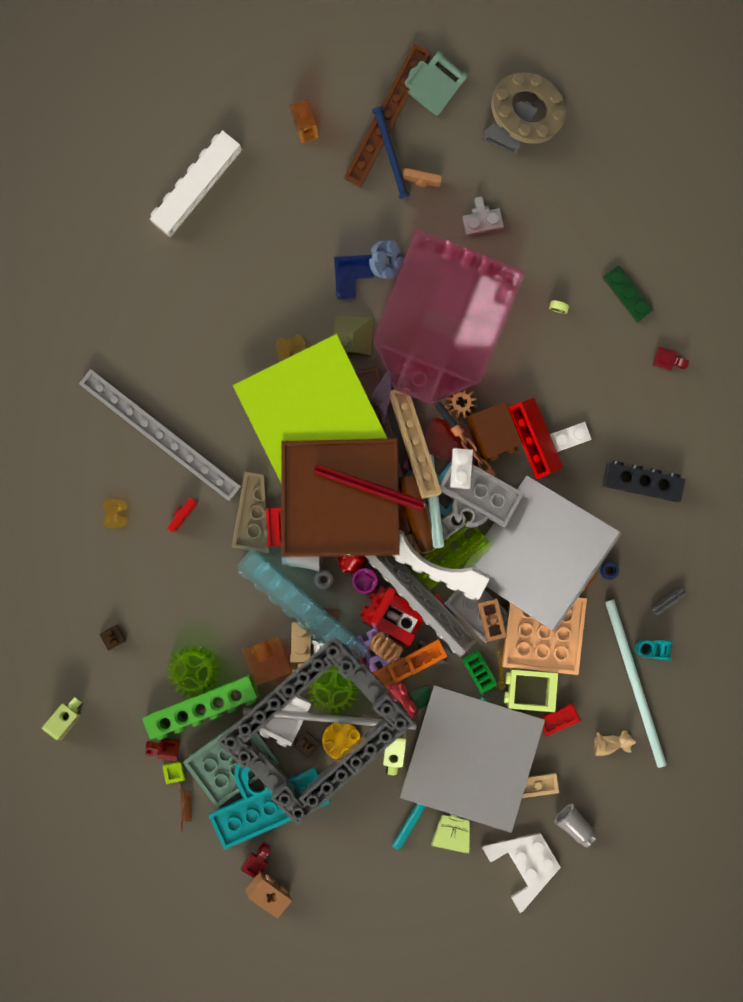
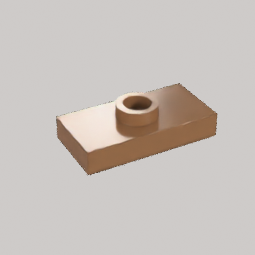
M409 168L404 169L403 180L415 182L420 187L429 185L440 188L441 175Z

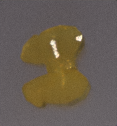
M296 334L291 340L279 337L275 342V349L278 353L277 357L283 361L289 358V351H293L294 355L305 349V342L302 336Z
M108 499L102 503V507L106 511V517L102 521L103 526L109 529L123 528L127 524L128 519L117 516V512L128 508L126 502L122 499Z

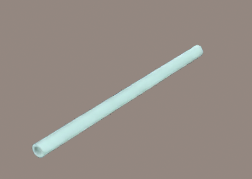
M608 600L605 604L657 767H664L667 765L615 600Z

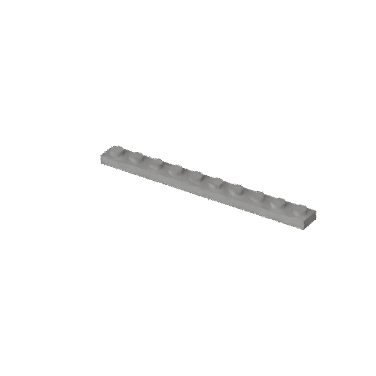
M92 369L80 381L79 385L230 502L241 488L239 484Z

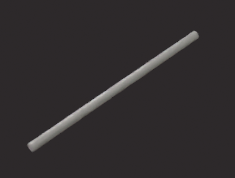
M244 707L243 715L249 713L253 708ZM281 710L274 716L276 718L375 726L382 720ZM416 722L409 728L410 730H416Z

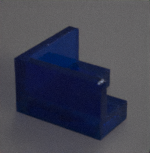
M372 255L334 257L337 299L356 298L355 279L374 278L369 264V259H372Z

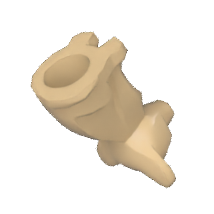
M623 730L619 737L614 735L602 736L600 732H597L594 739L595 756H606L619 748L630 753L632 752L631 746L636 743V740L632 739L626 730Z

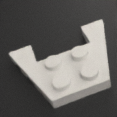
M540 832L481 846L490 862L509 853L528 885L511 895L520 913L525 910L561 868Z

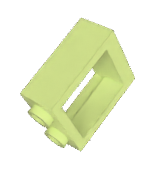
M510 668V671L506 672L505 683L508 684V692L504 693V703H507L509 709L555 712L558 673ZM516 675L547 677L545 705L514 703Z

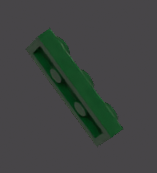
M619 265L603 276L604 281L636 322H639L653 311Z

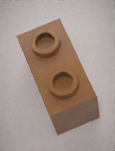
M493 598L477 602L485 640L488 642L505 638L506 633L498 599Z
M259 872L245 889L247 897L278 919L292 902L290 890L283 884L280 886L275 883L276 881L271 875H264Z

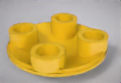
M332 723L323 734V748L330 757L338 759L360 739V734L352 724Z

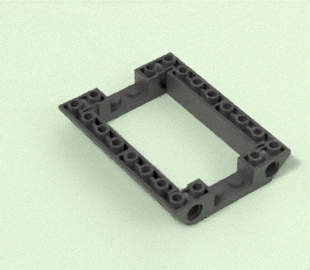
M333 637L219 738L217 742L243 769L249 767L272 792L271 799L298 826L406 732L414 722L401 702L346 644ZM334 663L338 667L340 674L345 679L349 677L373 703V709L384 718L300 791L250 738Z

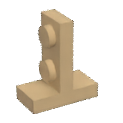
M292 622L290 663L293 673L311 657V622Z

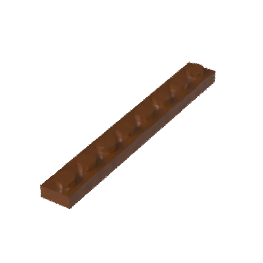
M413 44L382 104L384 109L382 112L389 134L410 95L408 93L410 89L405 86L410 70L416 67L420 61L427 63L431 55L430 51L416 44ZM376 117L344 177L345 180L360 188L384 145Z

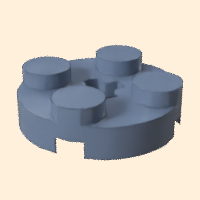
M381 240L372 247L371 252L373 254L372 259H369V264L373 274L383 279L394 278L405 265V260L402 257V252L397 242L394 240Z

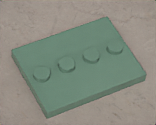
M235 724L183 760L184 765L216 808L240 792L234 777L237 762L217 742ZM256 732L250 739L275 765H278L280 761L259 732ZM251 770L248 772V784L250 785L258 777Z

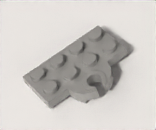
M473 464L471 468L470 489L450 488L451 466L440 483L442 493L454 499L452 514L455 520L459 523L462 520V513L465 511L471 514V521L465 525L468 528L477 527L487 519L505 528L524 494Z

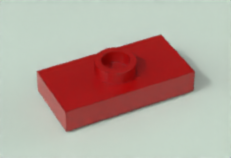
M190 497L183 507L179 506L173 514L175 518L167 529L171 532H177L198 502Z
M573 703L540 717L545 720L543 732L546 737L581 721Z

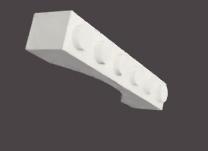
M399 529L400 555H392L397 562L401 564L406 562L412 565L413 570L429 574V577L434 581L439 582L441 580L447 583L446 586L452 590L457 591L459 589L465 592L464 595L472 600L475 598L480 599L490 579V575L475 567L451 569L431 563L412 547L404 531Z

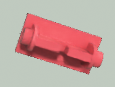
M401 681L389 685L387 689L401 702L412 719L417 714V708L415 703L409 698L406 686Z

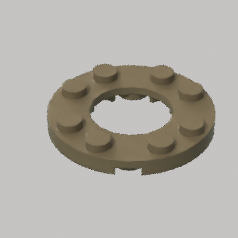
M519 72L508 75L500 81L492 95L491 109L495 121L500 128L503 127L510 133L512 138L531 144L546 142L552 139L564 124L566 107L562 95L551 82L538 74ZM523 91H528L531 94L535 93L538 99L545 103L544 105L547 109L545 118L539 122H528L518 117L512 106L514 95Z

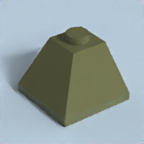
M335 316L334 335H338L347 355L372 356L373 317Z

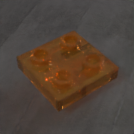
M279 636L242 650L256 685L292 673Z

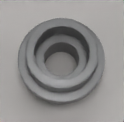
M321 570V572L315 574L314 583L320 589H327L333 583V576L329 571ZM321 576L327 577L326 583L320 581Z

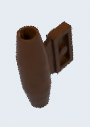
M414 474L399 478L401 493L422 499ZM427 503L423 511L399 504V529L404 531L405 535L409 532L412 533L421 552L435 549L433 547L432 525Z

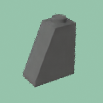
M519 101L513 106L514 112L518 117L528 122L533 121L537 108L532 103ZM497 122L485 130L482 140L514 155H517L522 144L521 141L512 138L510 133L503 127L500 128Z

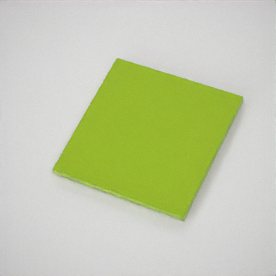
M337 334L233 385L280 482L281 441L388 439Z

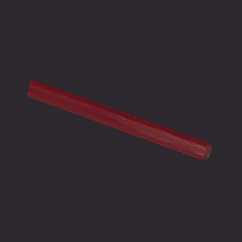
M317 464L314 469L316 475L419 511H423L426 504L422 499L321 464Z

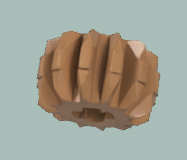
M456 387V394L451 390L449 391L451 397L445 398V401L451 402L445 405V408H452L449 413L452 415L456 412V419L459 418L460 413H462L463 419H466V412L472 415L473 411L470 408H477V405L472 404V402L477 401V398H470L474 393L473 391L466 394L467 387H464L462 392H460L459 387ZM459 398H461L462 401H466V404H464L463 408H461L460 405L456 404V402L459 401Z
M382 632L374 635L369 644L373 652L389 663H394L398 660L403 651L397 642Z

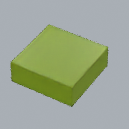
M182 761L162 765L166 784L186 780Z

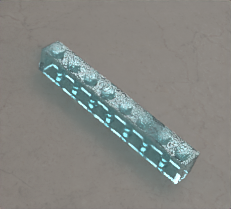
M251 549L236 566L240 570L238 573L247 580L249 578L254 582L253 586L258 591H264L269 595L267 598L276 605L278 603L283 608L282 611L290 618L293 616L297 620L298 626L303 630L308 629L312 633V638L320 643L322 641L326 644L331 638L335 637L346 644L360 660L371 650L256 549Z

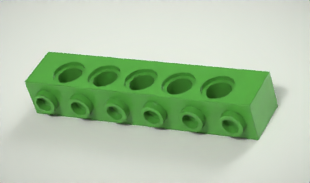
M250 674L148 714L142 720L150 740L157 738L158 741L168 737L167 733L174 731L176 734L186 730L185 726L192 724L194 727L202 724L205 718L209 717L212 720L220 717V712L227 710L230 713L238 710V705L244 703L246 706L257 702L256 698L260 696L253 675ZM234 690H238L241 692V699H236L234 697ZM216 697L223 699V706L217 705ZM199 704H203L206 707L205 713L199 711ZM181 711L187 712L188 720H184L181 717ZM164 718H168L170 720V727L164 725Z

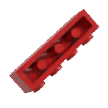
M535 398L509 407L508 410L536 479L563 469L564 467Z

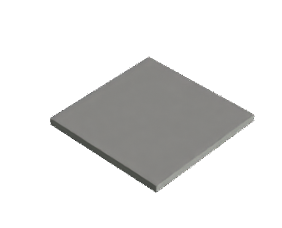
M526 475L517 489L524 494L508 524L504 528L494 522L464 568L475 567L490 575L486 587L555 632L621 533Z
M433 685L400 798L512 833L545 720Z

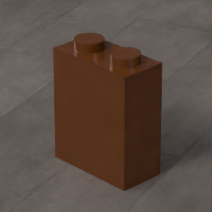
M505 402L474 413L466 418L484 460L490 459V462L501 458V453L507 452V455L518 451L517 447L522 445Z

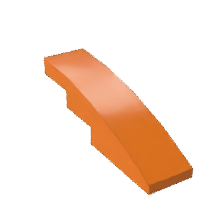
M438 639L401 657L394 663L379 668L373 674L388 687L446 658L447 655Z

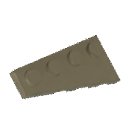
M244 472L231 545L233 548L269 554L264 475Z

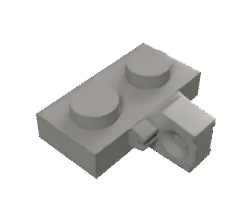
M482 197L475 198L474 204L476 209H472V214L462 216L466 236L504 227L500 208L489 210V206L484 207Z

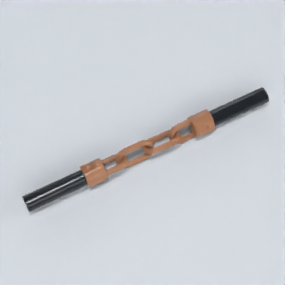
M438 401L434 406L451 427L455 437L459 436L462 439L461 444L464 449H468L465 445L467 441L474 448L471 450H473L472 455L478 461V468L483 470L480 464L483 465L484 462L487 466L484 471L496 477V473L488 462L481 459L476 453L477 448L471 439L464 437L462 434L464 432L463 428L456 423L442 402Z

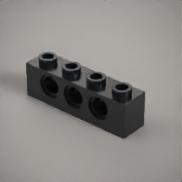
M613 461L606 465L602 486L672 502H681L686 479L680 478L681 475L676 473H669L668 476L661 474V470L650 469V471H645L642 466L631 465V467L624 466V462ZM622 472L629 474L628 482L622 481ZM641 476L647 477L648 484L646 486L641 485ZM660 480H664L667 483L665 490L659 488Z

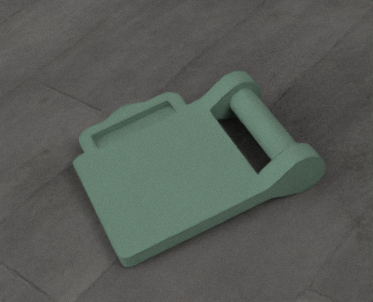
M440 49L429 64L420 61L416 67L412 68L405 81V86L410 89L408 93L435 116L440 114L469 75L465 70L462 72L444 57V53ZM437 62L441 63L446 69H448L452 74H454L458 78V80L454 82L450 77H448L444 72H442L438 67H436L435 64Z

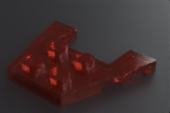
M433 418L423 433L429 454L433 457L452 461L453 448L464 449L461 444L462 439L459 436L455 437L451 427L445 420ZM459 424L464 430L462 433L464 437L472 441L470 427ZM467 441L466 447L469 450L473 449L472 445ZM472 455V464L474 465V457ZM408 457L405 463L403 464L402 469L413 472Z

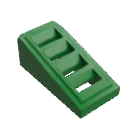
M479 650L462 659L481 694L498 685ZM477 657L479 658L478 662L469 666L468 662ZM479 665H483V668L477 670L476 672L472 671V669L478 667ZM485 671L487 672V675L481 677L480 679L476 678V676L480 675L481 673ZM489 678L491 679L489 683L483 686L480 685V683L484 682L485 680Z

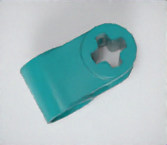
M640 639L635 643L634 650L636 654L645 658L672 661L670 653L673 641ZM647 643L649 649L643 654L641 647Z

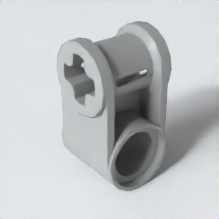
M452 511L441 518L444 541L465 525L466 518L463 513L462 520L458 524L451 522L453 517Z

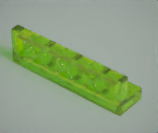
M464 525L444 541V547L433 549L424 558L441 567L457 569L489 541L477 527H471L475 533L471 537L465 538L464 533L469 528ZM459 541L458 547L455 550H449L450 543ZM438 553H444L443 560L434 562L435 556ZM413 570L429 591L441 582V580L439 582L432 580L427 573L422 576L419 572Z

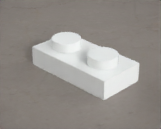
M585 422L550 434L557 452L592 440Z
M453 448L450 488L470 489L473 450Z

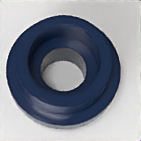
M605 561L600 566V574L603 578L612 580L618 576L619 567L614 561ZM609 566L612 568L610 574L606 572V568Z

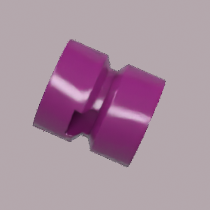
M369 568L359 569L353 576V586L360 593H369L377 585V576Z

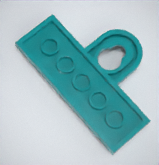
M238 763L235 768L234 777L243 798L210 812L208 815L224 850L291 821V818L271 799L272 792L267 786L259 791L250 787L248 784V772L250 769L249 767L243 769ZM313 767L288 779L301 791L318 776V772ZM330 799L323 803L319 808L330 804Z

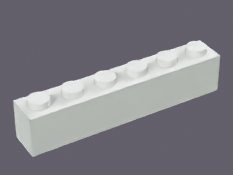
M223 130L212 138V144L208 149L202 150L198 161L192 163L187 169L188 173L185 177H181L176 182L175 189L165 195L161 206L156 207L152 211L150 220L169 237L174 234L242 151L241 145Z

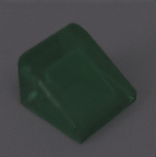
M427 684L410 692L417 709L428 705L431 692Z

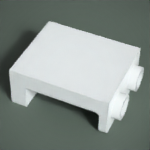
M297 696L282 710L308 712L312 702ZM273 717L259 730V734L268 739L270 737L277 739L276 743L281 746H291L303 720Z

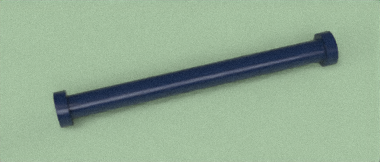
M383 106L372 109V112L376 115L400 193L398 195L399 199L409 197L410 193L407 192L382 112L384 111Z

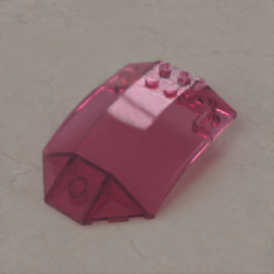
M416 229L394 289L373 338L394 390L432 404L442 398L481 383L525 271Z

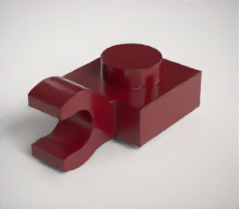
M659 346L653 366L669 371L672 370L673 366L685 370L688 367L689 360L676 358V351Z
M161 739L160 743L147 741L145 749H147L146 755L155 756L157 754L158 759L177 761L180 741Z
M262 842L257 854L252 852L249 854L241 866V871L253 878L259 872L262 873L268 865L265 858L271 852L270 846Z

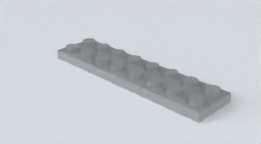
M392 555L365 556L369 560L370 565L382 573L383 578L396 588V592L409 602L410 607L422 616L426 624L433 627L438 637L445 640L455 654L461 657L477 642L405 564L397 562Z

